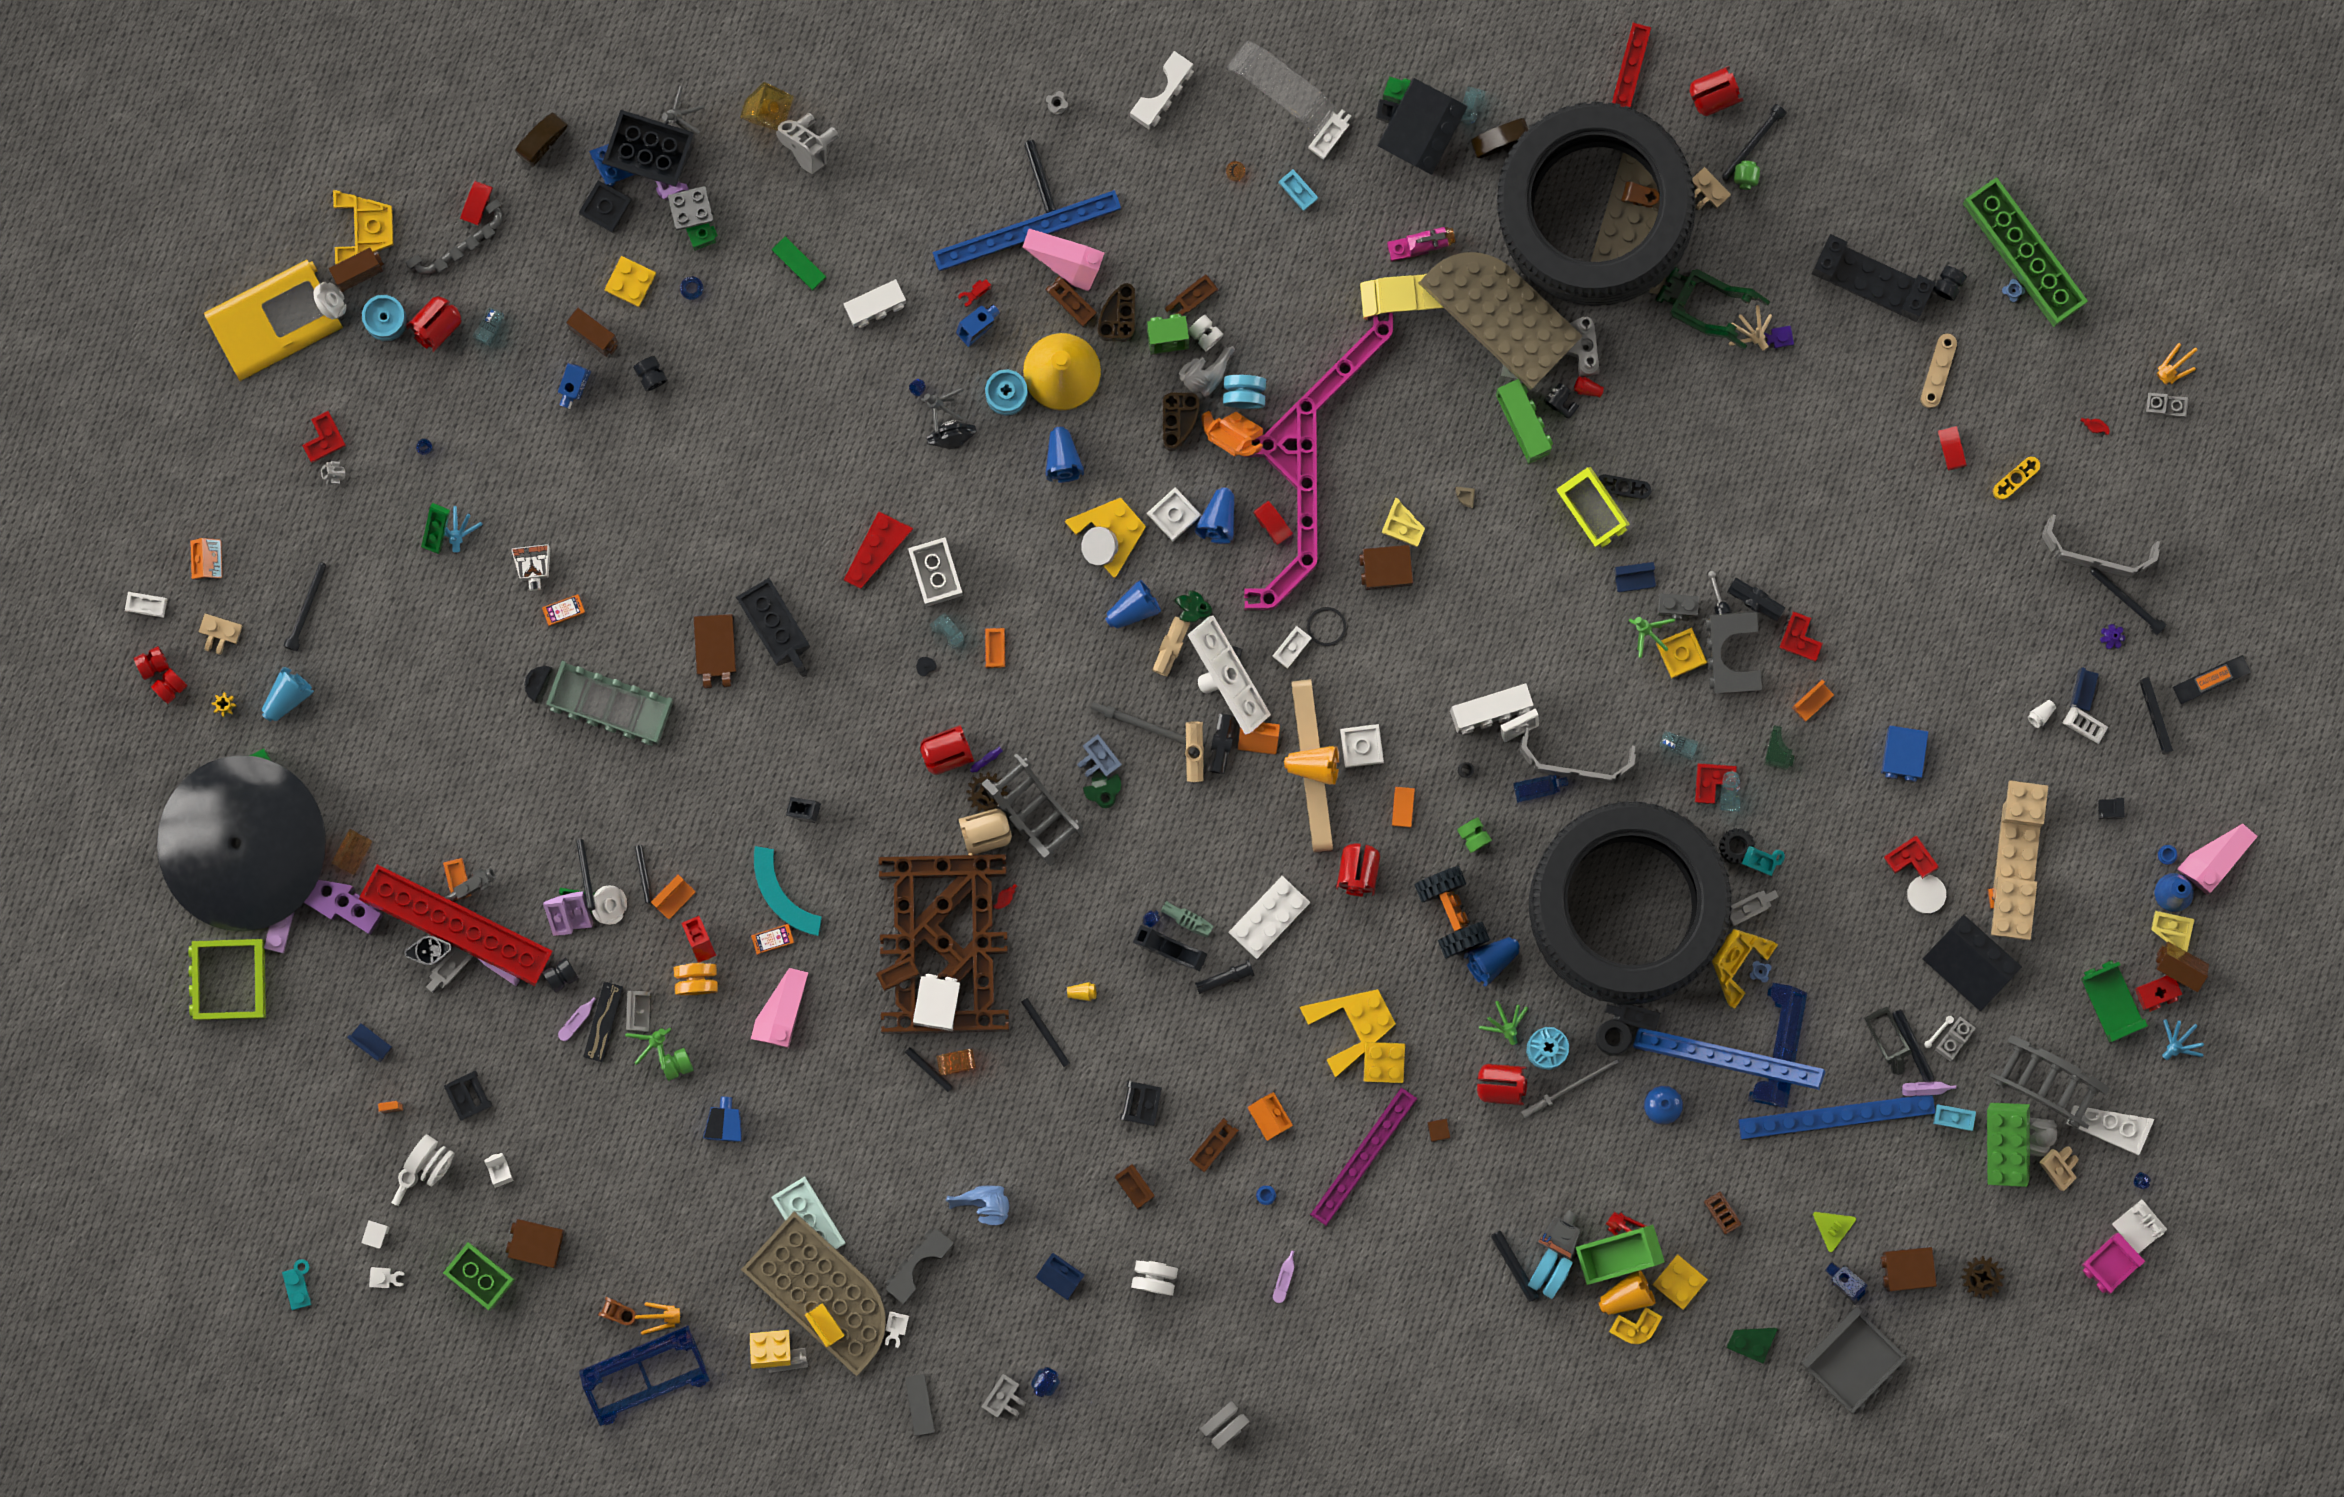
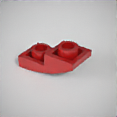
M474 181L460 219L480 225L493 187Z
M1957 426L1939 430L1938 434L1948 471L1967 466Z
M1269 501L1253 511L1262 528L1267 530L1276 545L1293 534Z

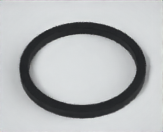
M1322 607L1314 611L1309 617L1307 630L1314 642L1323 646H1331L1343 638L1346 632V621L1338 610L1331 607ZM1323 610H1331L1341 617L1343 632L1337 640L1323 643L1314 638L1310 630V622L1316 613Z

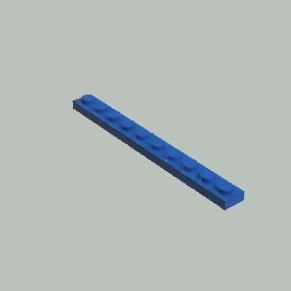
M1113 190L935 251L933 256L940 272L1022 244L1025 241L1028 229L1051 234L1121 210V206L1116 192Z
M1643 1028L1638 1029L1633 1044L1636 1049L1820 1090L1825 1075V1070Z
M1921 1095L1739 1119L1738 1123L1741 1139L1935 1114L1933 1095Z

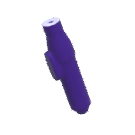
M1000 746L972 765L970 772H977L996 759L1003 752Z

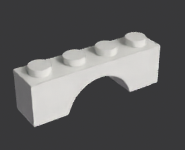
M1174 51L1163 66V71L1168 79L1165 91L1155 98L1141 97L1131 110L1130 117L1147 129H1150L1151 126L1155 127L1161 119L1160 113L1163 110L1166 112L1172 103L1170 99L1173 95L1177 96L1183 88L1181 86L1185 79L1188 81L1194 73L1192 70L1193 63Z

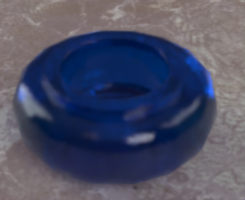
M694 276L685 278L680 284L682 296L689 300L699 298L704 290L702 281ZM695 283L697 291L688 293L686 290L687 285Z

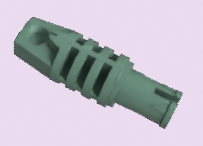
M1168 901L1163 905L1161 913L1174 918L1178 925L1207 938L1212 932L1213 925L1201 916L1192 913L1186 908L1180 909Z

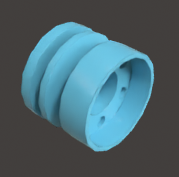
M1544 1027L1537 1030L1530 1037L1526 1053L1529 1061L1535 1067L1542 1070H1551L1557 1068L1565 1061L1569 1053V1043L1567 1037L1560 1030L1554 1027ZM1545 1043H1547L1548 1045H1553L1551 1053L1549 1051H1544Z

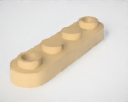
M1943 334L1937 341L1920 398L1922 405L1926 408H1934L1940 402L1957 347V340L1951 334ZM1949 340L1951 342V345L1946 346L1944 344V341ZM1928 395H1933L1934 400H1928Z

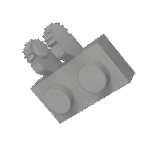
M1003 1374L981 1407L997 1418L1004 1408L1018 1417L1020 1413L1008 1406L1007 1403L1011 1398L1021 1406H1025L1026 1402L1014 1395L1019 1384Z

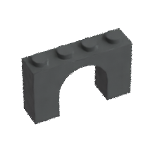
M1757 612L1708 615L1709 619L1705 620L1706 631L1710 633V639H1707V650H1711V658H1708V668L1712 670V677H1709L1710 689H1713L1714 693L1762 690L1761 671L1759 669L1734 671L1727 668L1721 659L1722 644L1729 636L1737 633L1758 632Z

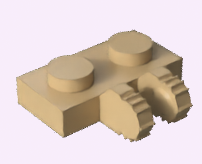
M1705 167L1692 178L1693 185L1697 188L1694 191L1695 198L1700 192L1705 196L1697 204L1696 208L1698 210L1708 201L1717 209L1731 196Z
M204 614L199 633L209 635L205 650L210 651L215 637L220 639L216 648V654L221 655L226 641L237 644L242 625Z
M2070 1147L2063 1148L2059 1153L2057 1150L2051 1149L2039 1162L2061 1191H2065L2077 1178L2071 1169L2079 1162V1159L2076 1155L2069 1157L2073 1152Z

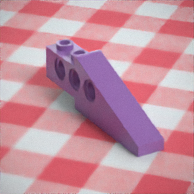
M318 880L315 888L304 902L334 921L336 916L339 915L370 935L383 916L379 913V909L371 905L368 906L359 900L360 896L354 893L352 896L353 886ZM331 887L332 894L325 897L323 895L324 888ZM343 897H347L349 900L348 905L345 907L339 905V901ZM360 907L365 909L363 917L356 916V910Z

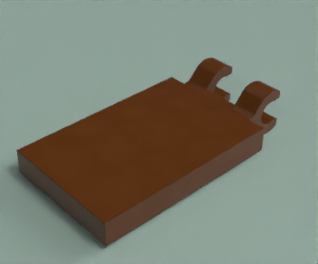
M733 615L695 616L697 675H703V687L712 688L711 676H722L723 687H731L730 673H736Z

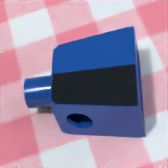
M993 304L987 309L980 306L959 322L956 334L968 347L971 346L993 326L994 317L999 314V310Z
M721 1096L720 1108L711 1107L704 1139L742 1142L740 1110L731 1109L732 1097Z

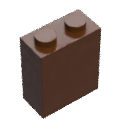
M369 247L330 267L329 270L341 292H344L383 272L381 266L384 263L378 252H373Z
M577 308L566 322L569 330L604 356L612 355L617 349L618 341L616 336L581 309Z
M1409 545L1363 549V554H1359L1360 566H1364L1361 582L1362 585H1366V590L1413 585Z
M2169 941L2165 946L2161 945L2156 954L2157 970L2198 992L2208 977L2209 964Z
M517 1219L516 1223H512L510 1234H513L512 1241H508L506 1247L508 1258L556 1268L565 1230Z
M1932 1247L1883 1252V1256L1880 1257L1881 1267L1885 1268L1886 1276H1883V1286L1887 1288L1888 1292L1937 1286Z

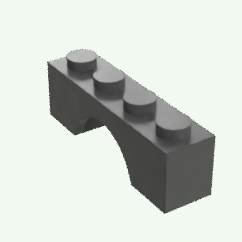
M936 1228L934 1231L930 1229L923 1237L925 1239L924 1243L921 1246L916 1245L911 1251L913 1256L910 1260H904L898 1267L900 1272L896 1277L892 1275L885 1283L887 1285L886 1290L903 1304L917 1290L913 1282V1271L916 1265L928 1257L942 1259L954 1245L950 1239Z

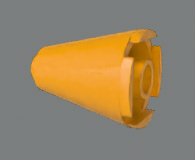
M1329 746L1289 753L1288 757H1285L1284 767L1288 770V773L1325 784L1335 785L1339 769H1336L1337 763H1339L1338 747Z
M1642 1271L1630 1273L1600 1297L1601 1301L1598 1303L1603 1313L1606 1312L1608 1315L1652 1306L1656 1303L1653 1292L1649 1289V1283Z

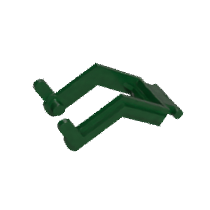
M1675 267L1665 280V282L1671 284V287L1663 285L1655 301L1662 303L1664 300L1674 305L1670 312L1672 317L1708 336L1727 338L1738 347L1746 349L1747 345L1737 339L1738 333L1735 332L1737 327L1734 324L1728 323L1727 327L1706 324L1686 314L1684 306L1695 285L1702 282L1732 298H1740L1747 304H1750L1751 300H1758L1769 306L1770 301L1751 288L1729 286L1698 269L1692 270L1688 277L1679 274L1680 269Z

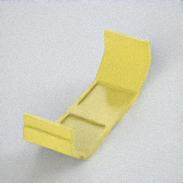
M1426 274L1378 278L1360 284L1363 319L1365 321L1368 320V317L1383 313L1441 309L1444 307L1418 284Z

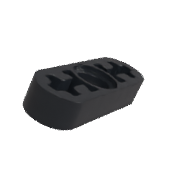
M1606 474L1598 477L1601 482L1603 479H1607L1606 482L1613 484V480H1616L1615 491L1611 490L1612 486H1606L1605 488L1612 495L1644 500L1651 494V486L1645 481ZM1620 482L1628 484L1629 489L1627 492H1620L1618 490ZM1632 483L1636 484L1634 488L1638 489L1641 485L1645 486V490H1648V492L1640 495V491L1634 490V494H1630Z

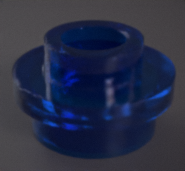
M1157 910L1148 911L1143 916L1144 921L1142 924L1144 926L1147 925L1149 928L1154 926L1161 918L1158 915L1159 912Z

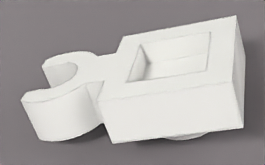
M371 1267L369 1287L390 1288V1283L398 1287L404 1286V1283H398L396 1278L399 1275L404 1276L405 1273L399 1271L391 1274L390 1268Z
M889 1312L885 1331L891 1333L886 1338L885 1345L889 1344L890 1339H895V1347L898 1348L900 1346L898 1336L899 1334L905 1335L909 1319L908 1315Z

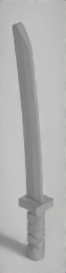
M1619 1061L1611 1062L1551 1097L1547 1094L1544 1095V1099L1521 1111L1524 1118H1527L1545 1106L1553 1105L1551 1101L1616 1065Z

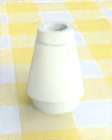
M2048 700L2030 711L2028 716L2029 722L2036 728L2044 726L2056 709L2055 704Z

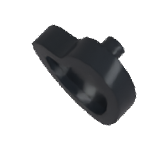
M929 657L919 658L916 665L918 674L925 677L930 671H934L936 669L935 661Z

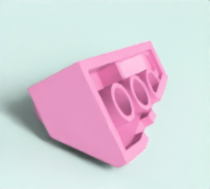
M1028 229L1023 244L1025 250L1046 264L1054 273L1060 275L1068 284L1088 292L1099 271L1104 256L1102 251L1032 229Z
M2241 824L2190 854L2177 870L2208 895L2258 836L2244 824Z
M792 968L788 969L757 1017L751 1039L789 1048L808 972Z

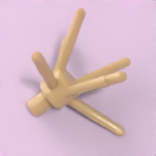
M1757 305L1756 330L1751 327L1741 314L1739 318L1750 332L1736 324L1734 325L1738 331L1750 337L1740 341L1743 343L1752 341L1754 344L1758 343L1763 351L1769 347L1764 340L1766 337L1764 331L1772 315H1768L1762 326L1760 306ZM1729 342L1730 346L1735 345L1733 342Z

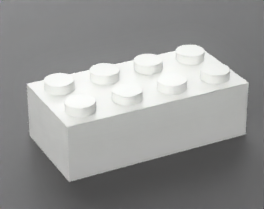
M1525 683L1452 706L1450 713L1457 733L1462 732V735L1473 732L1475 727L1480 726L1481 729L1492 726L1494 721L1499 720V723L1511 720L1510 718L1514 715L1519 717L1532 709L1533 702Z

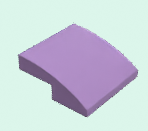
M584 892L562 895L543 903L553 936L572 934L573 929L591 928L593 926V920L590 911L587 909Z

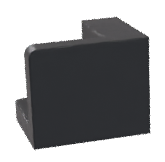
M2124 798L2098 800V819H2122L2125 817Z

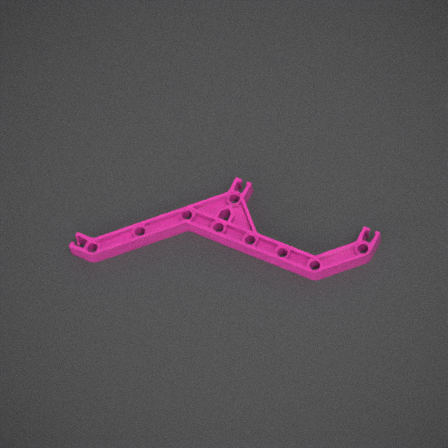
M1389 313L1388 321H1378V315L1373 316V327L1264 435L1252 441L1259 442L1262 445L1265 442H1271L1273 444L1271 450H1265L1262 447L1260 452L1244 456L1264 457L1297 489V557L1265 589H1245L1244 598H1248V595L1260 596V603L1248 604V601H1245L1244 610H1273L1316 567V412L1390 340L1393 333V313ZM1385 327L1388 329V334L1380 335L1378 329ZM1342 365H1347L1350 368V372L1344 374L1339 368ZM1307 403L1311 405L1312 409L1309 412H1304L1301 406ZM1287 441H1297V450H1287L1283 445ZM1306 441L1310 442L1312 448L1304 450L1301 444ZM1304 480H1309L1312 482V487L1306 489L1301 483ZM1309 518L1313 524L1310 527H1305L1302 524V520ZM1306 556L1311 557L1313 563L1308 566L1304 565L1302 559ZM1266 595H1271L1274 598V602L1266 604L1263 598Z

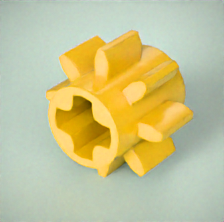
M225 692L221 697L215 695L217 700L211 703L213 706H216L214 713L217 714L221 711L222 717H225V714L228 712L233 715L232 707H237L236 704L231 702L234 700V697L230 696L227 698ZM225 700L228 706H225L223 709L220 704L224 703Z

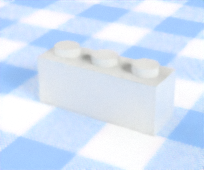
M895 279L844 303V308L853 327L858 326L862 328L868 325L869 321L874 318L876 320L884 318L887 315L886 313L891 310L896 312L903 309L906 299Z

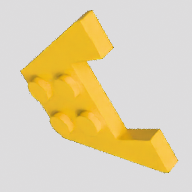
M333 190L334 209L354 208L355 246L335 247V265L369 247L375 252L393 246L392 206Z
M1122 498L1103 504L1065 521L1075 535L1080 533L1090 523H1093L1095 527L1108 528L1116 535L1118 540L1117 554L1113 557L1112 562L1103 565L1114 579L1146 528Z

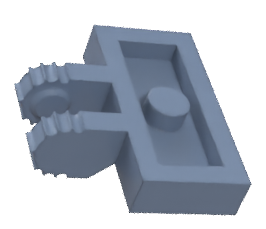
M1098 734L1083 745V748L1089 755L1077 764L1079 768L1084 767L1091 759L1096 763L1094 767L1086 771V777L1091 776L1098 769L1107 777L1122 766Z

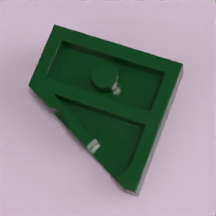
M1777 1328L1734 1330L1726 1348L1763 1364Z

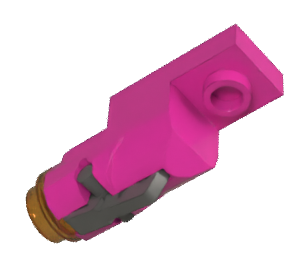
M1442 227L1408 235L1403 239L1389 241L1387 245L1392 262L1429 254V251L1451 246L1456 241L1453 228Z

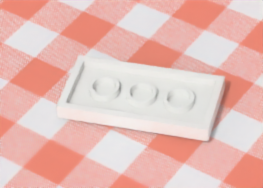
M1281 876L1228 933L1258 959L1310 904V901Z

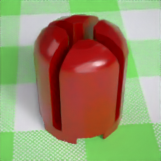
M1730 66L1696 79L1690 84L1689 91L1695 107L1703 116H1709L1744 101L1743 97L1738 98L1740 94L1739 87L1733 73H1728Z
M439 296L433 297L406 325L407 330L411 328L414 332V339L426 349L428 347L433 348V352L452 334L462 321L458 309L453 304L449 306L450 301Z
M961 725L921 741V754L927 770L933 775H940L974 762Z
M1361 843L1345 846L1342 852L1336 889L1338 890L1340 887L1346 890V894L1363 897L1364 893H1372V896L1375 895L1380 862L1379 851L1370 845H1365L1360 878L1355 880Z
M1497 1064L1483 1065L1478 1073L1479 1081L1517 1084V1086L1477 1084V1093L1480 1100L1489 1103L1524 1106V1103H1521L1522 1096H1526L1527 1079L1524 1078L1523 1069L1527 1070V1067Z

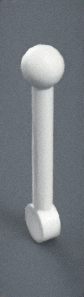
M1952 1016L1946 1017V1022L1929 1041L1924 1043V1046L1930 1048L1932 1042L1946 1026L1953 1023L1954 1018Z

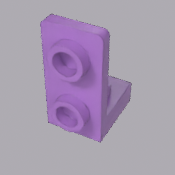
M656 181L658 195L668 201V195L689 190L687 184L679 183V181L676 187L671 185L667 187L666 184Z

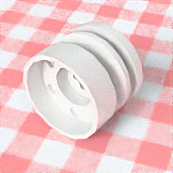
M426 1134L413 1149L403 1168L413 1175H416L422 1169L421 1180L425 1181L429 1177L427 1184L432 1187L445 1175L455 1153L450 1150L443 1156L447 1149L445 1146L435 1151L438 1141Z

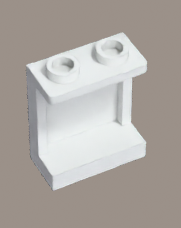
M926 974V977L921 976L913 1024L952 1031L960 983L955 978L945 977V980L937 979L938 976Z

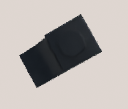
M790 797L786 816L803 822L815 823L821 802Z

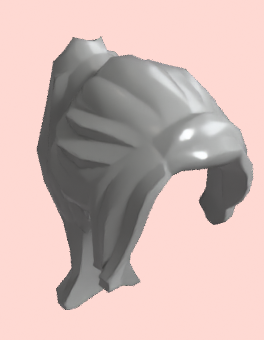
M1224 346L1218 359L1206 370H1202L1206 362L1203 357L1200 360L1197 358L1193 359L1180 370L1181 381L1184 382V385L1190 391L1195 393L1201 392L1204 397H1208L1222 381L1227 361L1235 351V348L1233 346Z
M2030 1117V1129L2035 1130L2030 1135V1156L2045 1157L2049 1153L2050 1146L2054 1145L2057 1139V1124L2054 1120Z

